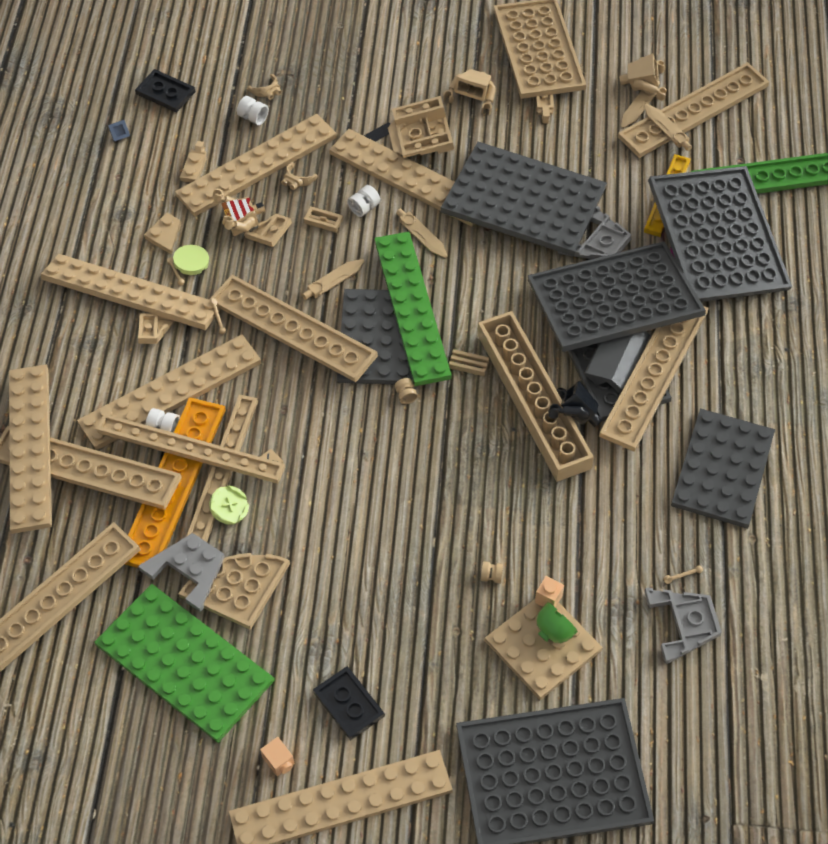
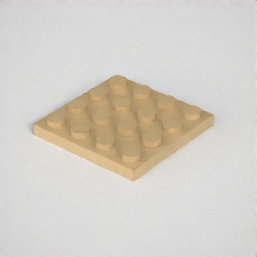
M534 599L486 636L485 642L539 700H542L599 654L603 647L560 603L556 606L557 611L561 615L563 614L575 626L578 632L570 640L561 644L554 643L551 640L546 642L538 634L540 629L537 626V616L543 607L536 604Z

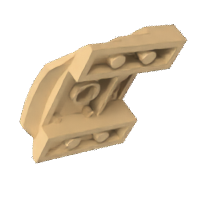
M441 96L392 109L394 120L388 127L393 152L406 158L417 154L424 155L436 151L440 154L455 150Z

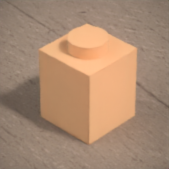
M545 576L536 591L535 603L544 607L549 602L556 608L563 596L564 585Z
M279 737L260 749L262 758L276 776H279L281 773L286 774L295 764L293 755Z

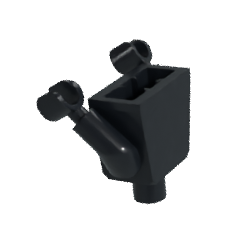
M580 381L576 382L567 391L561 387L557 389L562 399L561 406L563 408L558 404H552L548 411L550 418L557 419L559 413H563L564 416H572L581 425L589 421L593 427H596L601 423L602 418L597 414L599 405Z

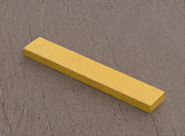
M674 154L666 175L686 173L691 158ZM655 202L645 225L644 233L661 237L664 225Z

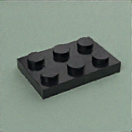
M154 69L135 89L136 95L177 113L196 90L194 86Z
M348 666L313 689L315 696L350 741L385 717L383 710Z

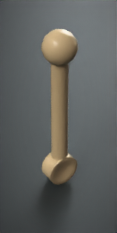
M168 258L167 264L171 265L178 279V284L184 285V279H181L177 269L174 267L173 258Z
M213 298L209 302L213 306L218 321L219 333L225 334L226 329L222 325L216 306L217 300Z
M699 565L695 569L674 576L666 575L663 580L666 584H670L672 580L696 572L702 573L703 567Z

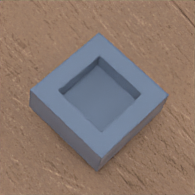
M125 120L108 125L113 141L130 136Z

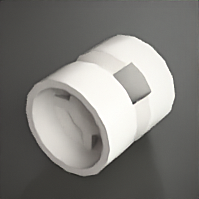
M249 96L243 97L237 107L238 116L246 120L249 119L250 122L256 125L263 124L269 112L267 105L256 102L255 99Z
M365 185L358 193L348 198L347 202L349 208L356 216L363 217L370 209L376 207L381 202L378 192L372 186Z
M152 408L149 411L145 425L174 433L180 416L170 412L165 414L163 410Z

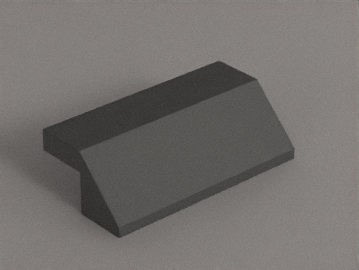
M643 331L598 343L584 375L596 385L607 382L616 391L621 393L642 355L650 334Z

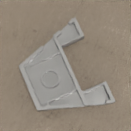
M597 206L590 222L599 226L583 245L579 244L574 257L595 259L619 253L631 241V234L617 222L614 223L608 214H603ZM558 251V254L571 256Z
M191 533L140 564L139 570L154 580L166 565H169L193 581L197 586L185 600L186 603L201 612L204 608L206 597L209 596L212 583L216 579L225 557L224 553L194 533Z
M645 588V596L649 608L665 605L671 606L680 636L679 641L661 644L665 664L721 636L722 631L710 595L688 592L680 594L672 593L671 590L656 591L653 588Z

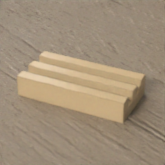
M310 206L304 217L305 224L337 233L341 225L340 223L343 222V215Z
M453 349L449 368L485 377L489 357Z

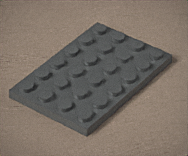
M344 289L341 333L377 351L378 357L357 382L337 373V383L395 385L397 381L403 378H410L412 380L388 290Z
M700 408L671 506L748 529L775 429Z

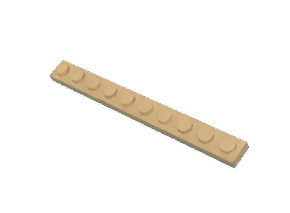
M239 394L220 446L237 451L241 450L258 403L257 398ZM212 466L187 536L194 533L204 541H208L216 519L209 508L211 495L218 488L228 486L233 471Z
M108 414L103 415L96 428L97 433L277 484H279L285 470V464Z

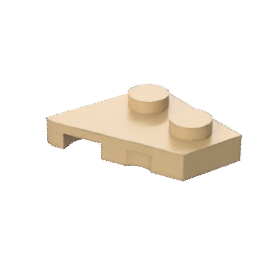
M166 213L144 234V237L147 241L172 254L174 242H176L178 237L177 233L180 231L181 221Z
M275 214L269 217L268 220L259 223L257 229L251 232H244V235L247 239L274 247L292 224L291 218Z
M140 313L138 344H157L175 321L155 314Z

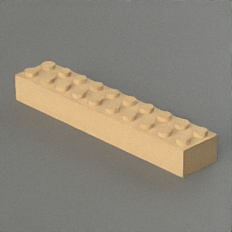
M513 311L478 322V337L556 482L591 470L594 456L572 417L564 416L563 413H559L557 419L548 416V411L552 404H558L563 408L561 406L562 399Z

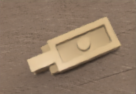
M553 94L536 96V110L538 115H542V123L549 124L550 115H553Z
M197 141L195 149H191L180 176L181 181L191 183L200 178L207 160L204 142Z

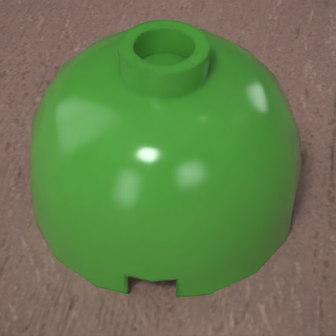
M547 602L537 616V626L540 629L538 634L546 642L549 640L560 644L567 642L578 631L563 614L561 615L557 611V608Z

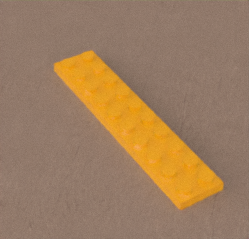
M189 397L174 433L212 443L226 411L225 406ZM164 453L158 467L180 473L182 478L165 510L142 503L128 534L141 550L125 565L139 568L140 564L167 549L203 465L202 462Z

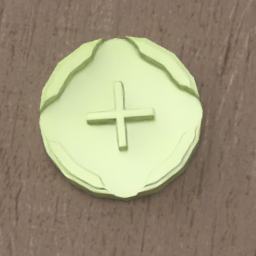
M184 245L174 253V267L186 275L200 274L202 270L208 268L209 255L200 246Z
M226 486L218 488L211 495L209 508L213 517L219 522L234 525L247 515L249 504H247L246 495L239 488Z

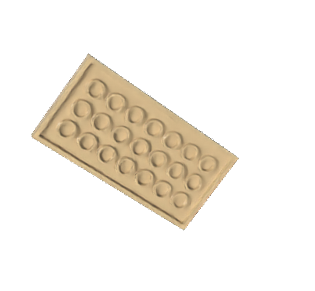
M531 0L494 5V14L521 99L586 90V82L557 0Z

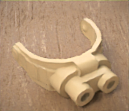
M270 74L273 83L269 86L259 88L248 86L249 92L269 100L273 99L275 95H281L282 90L274 74Z
M291 162L287 166L286 174L283 176L284 179L281 183L284 186L289 185L292 190H295L297 187L310 185L317 179L318 175L314 174L308 177L295 176L290 173L295 163Z

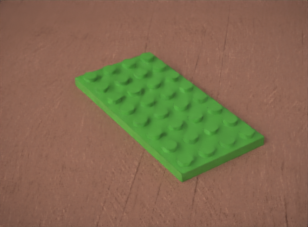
M153 584L94 642L98 648L217 743L222 740L275 681L272 675Z

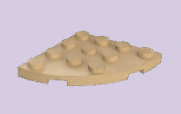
M251 553L237 554L224 558L217 577L210 588L209 596L206 597L204 602V609L251 630L289 567L290 560L271 554L252 555ZM189 580L178 593L179 597L185 600L197 584Z

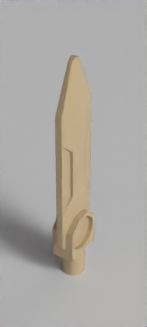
M642 90L623 114L621 127L625 128L636 122L645 110L644 104H650L657 93L652 94Z
M644 104L648 118L678 148L683 146L687 151L692 149L689 137L660 109Z
M401 208L397 210L396 214L400 217V223L431 253L443 258L448 257L443 243L410 211L405 213Z
M364 259L346 262L308 285L307 291L302 294V297L305 300L312 296L316 299L356 274L363 265Z

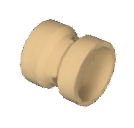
M403 378L395 383V390L399 393L398 397L402 404H410L417 400L418 394L413 389L414 384L410 378Z
M483 561L481 581L487 582L492 580L495 583L501 584L504 564L497 563L494 565Z

